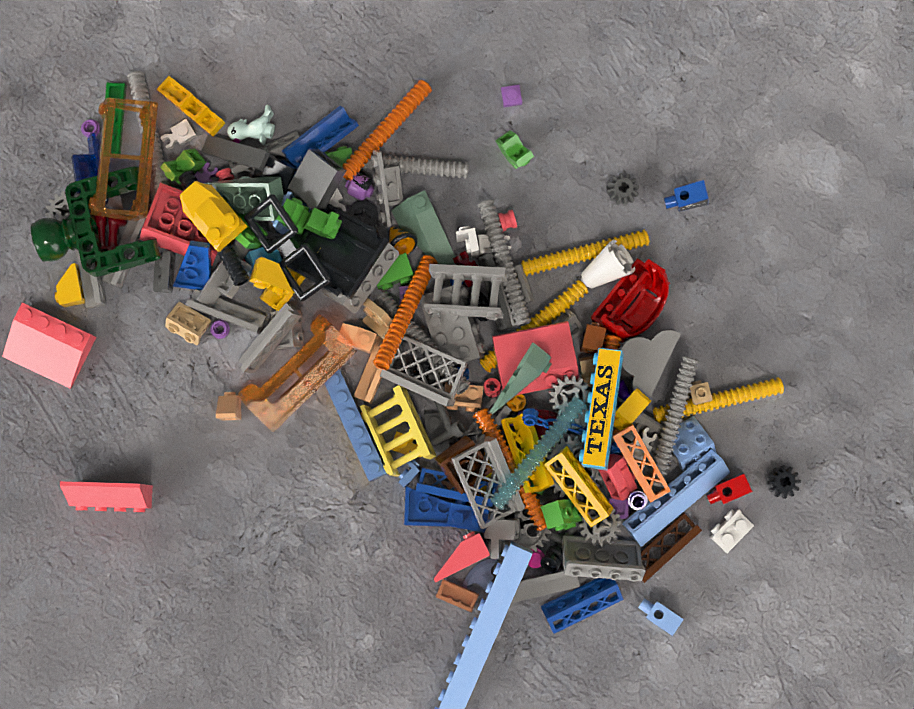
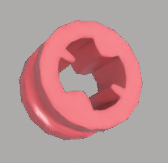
M230 168L222 169L215 174L219 178L218 181L233 180L235 178L231 174Z
M489 378L484 382L483 387L486 396L493 398L501 393V385L497 379ZM490 385H494V391H490Z

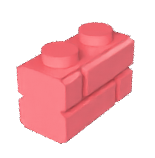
M617 454L609 455L607 470L598 469L611 498L623 501L630 496V493L637 489V485L634 481V474L630 472L627 466L624 456Z

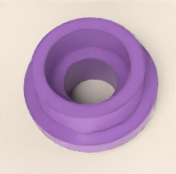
M89 119L83 122L81 131L85 137L95 138L100 133V125L97 121ZM90 127H94L92 132L88 131Z
M216 320L212 323L210 331L215 338L223 339L228 336L230 327L226 321ZM220 326L224 328L222 333L217 331Z

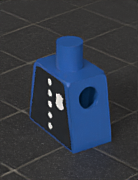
M704 180L675 188L673 196L664 198L666 209L677 206L680 212L708 205L709 197ZM686 196L688 199L682 200L681 197Z

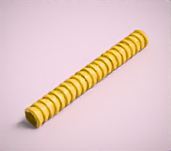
M645 229L642 232L636 231L635 234L631 232L630 235H620L619 238L613 237L612 239L617 241L615 244L618 246L622 244L628 250H632V248L637 249L638 246L641 248L643 245L649 246L650 243ZM608 238L607 241L605 239L602 242L596 241V244L592 242L590 245L585 244L584 247L580 245L579 248L573 247L572 250L568 248L567 251L562 250L560 253L557 251L556 254L550 253L549 256L545 254L544 257L539 256L537 259L536 257H533V260L529 258L527 261L522 260L521 265L527 277L528 274L534 275L535 272L539 274L540 271L545 272L547 269L550 271L551 268L557 269L558 266L562 268L563 265L568 266L570 263L574 265V262L578 264L580 261L586 262V259L590 261L591 258L595 259L612 240Z
M577 280L576 284H572L571 288L568 287L566 292H562L563 295H558V299H553V303H548V307L545 306L544 310H540L539 314L536 313L534 318L531 317L529 324L521 326L520 329L517 328L516 331L545 326L548 323L551 324L552 320H556L557 316L560 317L562 312H566L565 309H570V305H575V301L578 302L580 297L583 298L584 294H588V288L582 281ZM494 348L493 351L488 352V355L485 354L483 359H479V363L489 373L497 365Z
M776 377L775 380L772 378L770 381L764 380L763 383L759 381L758 384H747L746 387L743 385L741 388L735 387V390L731 388L729 391H718L717 394L714 392L712 393V401L693 405L692 398H689L686 401L688 403L687 405L685 404L686 410H683V413L688 417L690 414L696 415L697 412L701 414L702 411H713V408L716 410L719 407L725 408V405L729 407L731 404H742L743 401L745 403L748 400L754 401V398L758 400L760 397H771L772 394L774 396L778 393L783 394V382L779 377ZM665 404V407L661 405L659 408H653L655 421L658 423L666 421L667 418L665 416L668 415L667 409H670L669 404Z

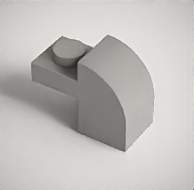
M503 518L487 527L484 538L491 539L488 545L491 559L503 557L501 554L504 549V540L519 539L520 519Z

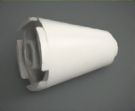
M616 240L610 241L582 272L581 281L586 287L593 289L634 273L635 267L632 268L631 266L634 261L622 244L618 246L615 244Z

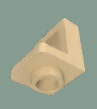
M594 356L579 359L583 383H587L588 387H593V384H590L591 373L595 372L596 365H593Z
M701 380L691 382L693 386L690 387L691 393H688V396L691 395L693 405L712 401L708 382L702 383Z

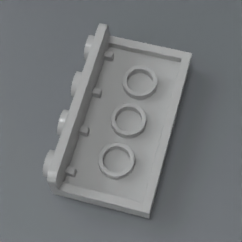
M390 243L386 245L352 299L342 294H339L337 297L325 289L322 293L343 305L352 313H356L397 259L399 251Z
M461 285L459 306H470L467 299L469 298L468 290ZM453 286L442 289L441 305H451ZM434 292L423 295L420 302L432 342L442 352L465 362L484 358L485 346L483 342H480L478 336L480 330L477 323H474L473 317L454 315L430 316L425 311L424 304H432Z
M562 537L564 575L642 581L645 567L642 566L640 545L636 541H615L611 539V545L604 542V546L601 547L598 542L596 546H593L592 540L587 543L586 537Z

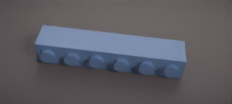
M338 367L321 375L368 480L371 482L387 475L381 457L340 368Z

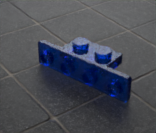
M90 133L87 138L89 154L72 155L71 157L75 181L101 175L102 158L98 155L100 144L99 139H96L95 133ZM108 199L97 201L98 210L105 208L106 204H108Z

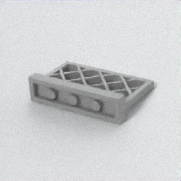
M404 335L401 340L408 341L411 349L402 352L401 344H399L390 368L382 370L380 377L444 406H454L456 401L454 397L468 363ZM424 348L427 357L419 360L416 350ZM412 352L415 362L407 365L404 355ZM440 355L444 364L435 367L432 358ZM401 358L404 367L398 370L393 368L395 359ZM429 359L432 369L424 373L420 363ZM456 362L461 367L458 373L452 375L449 365ZM417 365L420 375L413 377L410 374L409 368ZM446 367L449 377L440 380L437 370ZM433 372L437 382L430 385L425 376ZM451 380L453 386L450 393L444 391L442 385L443 382Z
M487 436L479 444L451 458L481 529L487 528L497 520H501L515 511L519 512L525 509L496 438ZM481 448H484L485 451L483 461L475 458L477 451ZM465 457L470 459L467 470L462 469L459 464V460ZM474 460L482 463L479 474L471 472ZM486 465L491 466L493 470L490 478L483 476ZM470 474L478 476L474 488L470 487L467 482ZM482 478L489 480L486 492L478 489ZM494 482L498 483L500 487L497 496L490 494ZM477 491L485 494L481 505L476 504L475 501ZM489 495L496 498L493 509L485 507ZM501 500L506 501L508 509L503 512L497 511ZM484 509L492 511L490 519L484 522L482 515Z

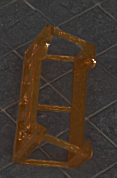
M106 98L100 103L99 114H101L104 120L96 194L89 200L91 215L135 222L147 217L158 110L157 102ZM117 103L135 104V105H145V106H143L142 108H137V107H132V106H127V105H122V104H117ZM115 108L139 112L141 126H143L140 156L111 153ZM110 158L140 160L136 199L133 200L130 211L105 208Z
M321 314L312 321L310 326L314 336L261 388L254 384H249L238 393L245 406L273 433L357 352ZM324 344L329 350L302 375L298 368ZM293 373H296L299 379L272 404L267 398Z

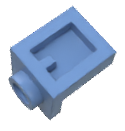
M414 459L407 462L411 469H405L399 476L401 480L398 483L404 488L421 472L418 469L420 465Z

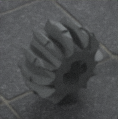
M620 173L618 178L612 177L613 182H608L607 186L611 189L607 190V194H613L610 200L613 201L616 198V205H619L621 201H623L624 206L627 205L628 201L633 203L634 197H637L639 194L635 191L639 189V185H633L636 182V178L629 180L630 174H627L624 178L623 174ZM621 186H624V189L627 188L625 193H622V190L619 191Z

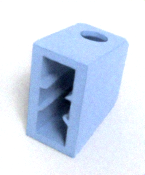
M645 598L638 607L648 614L647 620L670 636L674 635L684 620L659 602H656L654 605ZM656 611L664 614L662 619L654 616Z

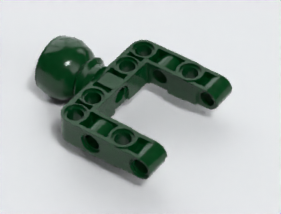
M128 167L70 183L65 190L70 212L67 219L63 218L62 221L53 218H42L31 224V236L39 258L43 262H53L64 257L69 249H77L83 269L93 277L104 276L159 260L161 257L156 239L143 242L136 241L103 252L92 207L93 202L143 188L139 167ZM114 181H118L116 186L111 187ZM77 191H81L78 197H74ZM85 208L84 213L81 214V215H78L79 211H80L81 209ZM93 244V248L87 251L88 245ZM135 252L134 257L128 259V254ZM97 262V267L91 269L92 263Z

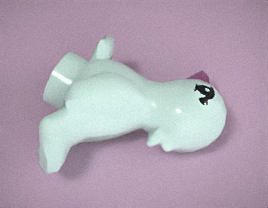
M267 104L264 114L249 124H246L247 119H240L230 124L227 130L229 138L233 142L240 143L243 139L251 137L259 139L260 143L265 145L267 138L271 139L275 131V124L270 123V119L274 115L271 106Z

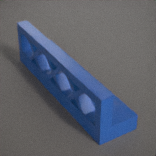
M339 106L284 148L282 152L290 165L298 169L308 149H319L325 153L359 125L357 121L349 118L344 107Z
M422 468L416 491L469 502L466 493L460 494L454 490V487L445 489L441 481L447 478L444 472ZM425 473L433 474L437 482L432 485L423 484ZM481 480L480 484L482 485L478 489L485 485L488 486L489 482ZM493 483L492 494L496 495L498 484ZM478 492L480 496L476 495L475 501L476 504L481 505L484 497L481 492ZM491 496V498H488L486 506L494 507L495 497Z
M597 578L540 607L553 634L624 599L615 580ZM616 592V596L610 599L607 598L609 594ZM598 602L596 606L589 607L591 603ZM581 610L578 615L572 616L573 612ZM563 619L561 623L554 626V621Z

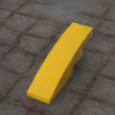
M170 76L156 89L212 137L224 126L225 122Z

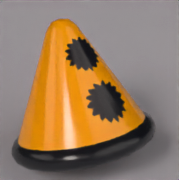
M396 227L389 229V243L399 251V255L404 253L409 255L413 252L418 243L417 237L414 234Z

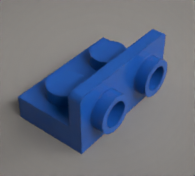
M455 499V503L450 505L447 526L485 533L486 528H480L472 507L467 506L466 501ZM484 509L482 515L484 522L488 520L489 510Z

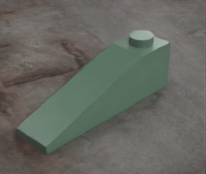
M257 177L204 183L212 185L231 208L237 210L242 215L247 214L271 194H274L280 203H282L284 197L281 177ZM271 204L253 219L258 221H275L278 213Z
M425 190L407 198L391 210L399 228L417 237V246L425 255L434 257L438 262L437 264H455L453 261L455 255Z
M532 342L489 413L493 415L538 378L542 372L547 373L552 365L549 362L551 356Z

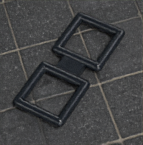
M274 194L269 195L244 216V220L265 251L271 254L278 250L284 258L279 262V265L291 289L300 301L307 300L332 281L331 276L309 244L304 243L299 246L294 236L298 233V228ZM271 204L289 229L272 244L269 243L253 219ZM303 253L307 255L322 277L320 281L304 292L286 268Z

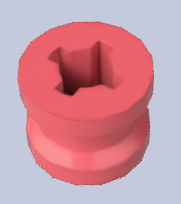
M508 210L505 214L498 213L499 222L501 223L500 227L503 229V232L508 228H517L513 210Z

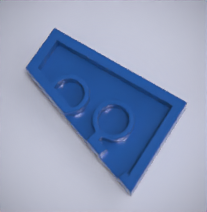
M190 241L173 287L202 291L211 277L210 243Z
M406 487L404 525L450 527L447 526L451 503Z

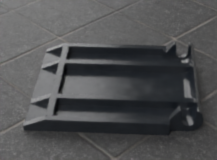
M328 203L325 209L318 210L327 214L334 212L339 215L338 219L342 223L335 238H326L304 229L302 235L296 234L294 239L299 246L304 243L309 244L331 276L332 281L323 289L337 297L339 294H342L352 299L389 240L386 237L382 238L377 229ZM305 253L286 266L313 283H317L322 279Z

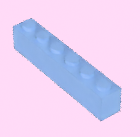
M711 449L668 485L671 490L669 493L651 503L648 501L646 507L637 510L622 523L630 536L642 547L730 474L728 467L723 459Z

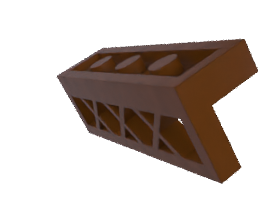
M685 513L641 551V557L647 553L646 558H641L646 560L645 574L641 582L645 583L702 531ZM683 519L691 526L685 533L678 532V524ZM667 534H675V542L671 546L664 545V536ZM652 547H661L660 556L657 559L649 558V550Z

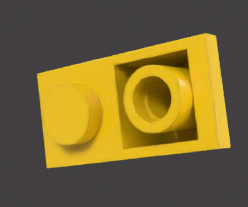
M263 257L256 259L249 282L254 283V286L260 289L268 288L272 290V293L279 296L289 293L291 287L279 263Z

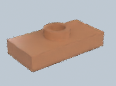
M443 579L436 598L472 613L479 594Z

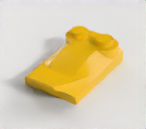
M195 181L180 194L183 212L218 252L248 227L212 185Z

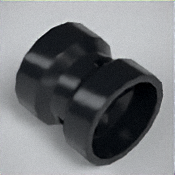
M556 545L548 548L546 555L543 556L540 562L544 570L550 573L558 571L563 562L562 548Z

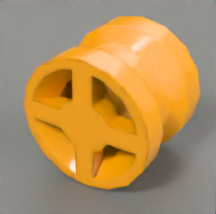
M523 394L513 397L506 404L512 412H519L524 409L526 399Z

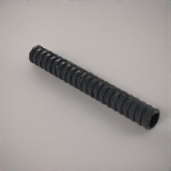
M186 171L180 175L178 180L181 182L184 190H186L193 182L197 181V177L193 171ZM230 242L217 254L220 256L221 261H223L222 263L229 276H231L230 278L234 286H241L247 283L250 277L247 275L246 270H244V266L241 265L242 262L239 260V256L236 255V251L233 250L234 247Z

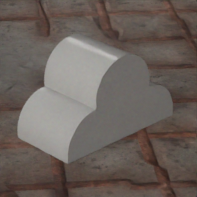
M665 330L655 335L651 340L637 337L630 339L621 347L620 350L624 354L621 374L630 379L628 387L630 394L638 388L649 399L651 398L681 335L680 333Z

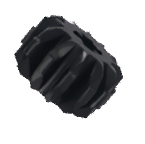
M782 465L780 466V471L778 468H773L774 474H768L772 481H767V484H772L773 486L769 491L773 492L776 490L775 497L782 495V498L786 499L788 495L794 496L793 490L799 491V487L795 483H801V480H795L798 472L791 474L792 467H788L786 470L785 466ZM786 478L785 482H787V485L781 486L780 479Z

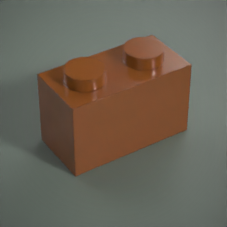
M591 322V325L587 324L580 352L594 355V353H598V348H602L606 328H602V324Z

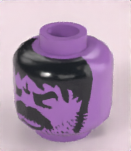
M361 173L353 176L351 181L347 180L345 185L347 193L361 201L366 197L370 198L375 189L372 187L373 180Z

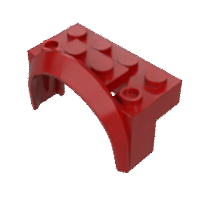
M637 258L632 264V268L635 267L634 273L622 277L590 317L594 323L602 324V328H606V332L621 338L622 343L626 339L646 331L655 322L665 306L670 282L665 269L650 259L644 263ZM645 289L650 290L651 292H653L654 294H656L657 297H655L654 295H652L651 293H649V292L646 291ZM641 292L633 305L623 314L637 294Z

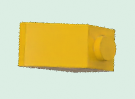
M76 263L69 266L56 285L55 300L63 307L85 303L79 266Z
M636 388L616 411L614 427L620 431L631 425L651 403V400Z

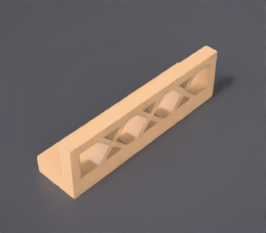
M380 336L376 340L353 396L372 404L383 378L380 377L382 369H379L373 363L380 345L383 343V339Z

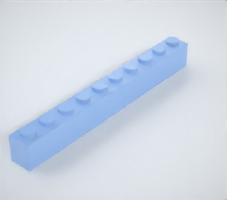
M512 541L509 546L505 545L501 554L504 559L501 564L497 563L493 572L496 575L494 582L489 581L485 591L488 593L486 600L482 599L477 610L480 611L478 618L474 617L469 628L473 630L470 636L466 635L462 643V646L465 647L463 653H458L454 662L457 665L454 672L450 671L446 680L449 685L446 690L442 689L438 698L441 703L439 708L435 706L434 709H465L531 559L533 550Z

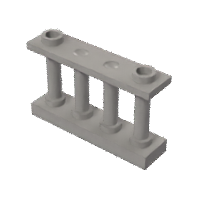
M443 264L429 265V273L435 279L432 304H424L427 314L433 317H439L440 315L486 317L489 320L503 318L504 314L501 308H497L500 283L508 282L506 268ZM445 279L454 280L451 305L440 304L442 285ZM464 280L473 281L470 306H459L461 285ZM483 281L492 282L489 307H478L480 285Z

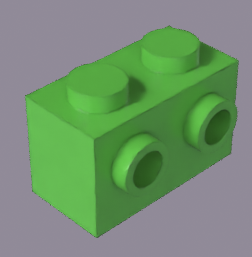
M570 499L557 500L541 506L547 529L555 528L556 531L568 530L577 527L576 523L582 521L580 512Z

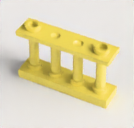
M400 385L393 388L395 392L393 398L371 409L366 405L360 406L362 410L361 417L368 424L385 463L383 467L387 474L395 477L400 476L397 468L419 456L426 459H432L437 456L407 388ZM396 404L401 406L403 410L401 415L378 426L374 416ZM404 421L408 422L410 426L409 432L388 443L385 442L382 433ZM412 438L416 439L417 449L395 461L393 460L390 450Z

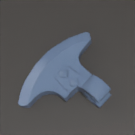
M490 558L477 564L466 576L462 587L468 588L476 583L486 591L489 581L495 579L491 570L498 563V559Z

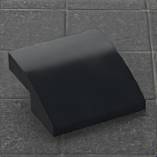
M270 154L263 171L255 169L252 178L281 177L283 194L286 195L296 168L285 160H278Z

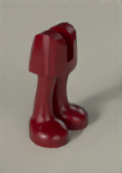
M95 215L103 252L116 249L118 229L127 224V218L120 215H108V217L105 215ZM109 224L108 246H106L105 231Z

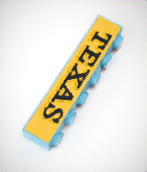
M598 348V353H594L593 365H596L595 372L591 373L590 379L593 389L592 392L589 391L588 393L590 409L585 414L587 430H583L582 442H585L584 450H580L579 462H582V466L586 468L608 469L624 356L622 350Z

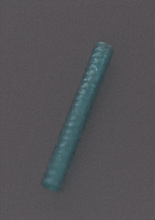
M572 398V402L568 403L569 406L564 408L565 411H561V416H557V421L554 420L552 422L553 425H550L549 430L545 431V435L541 436L542 439L537 441L538 444H534V449L529 450L530 453L526 454V458L521 460L522 463L517 465L518 468H515L514 473L510 474L511 477L506 478V483L503 482L502 488L499 487L498 492L494 493L495 496L490 498L491 502L500 510L505 509V504L508 505V501L513 499L512 496L517 494L516 491H520V486H524V481L529 480L528 476L533 475L532 472L537 470L536 467H539L540 462L544 461L543 458L548 456L547 453H551V448L556 447L555 443L560 442L559 439L563 438V434L568 432L567 429H570L571 424L575 423V419L579 418L578 415L583 414L582 410L587 409L586 404L579 398Z

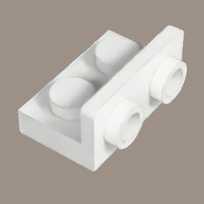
M470 226L459 228V231H456L457 242L465 241L466 252L468 254L471 253V258H478L479 246L475 228H470Z
M731 509L724 516L726 520L721 525L718 523L711 530L713 534L710 538L727 554L754 527L740 509L735 511Z

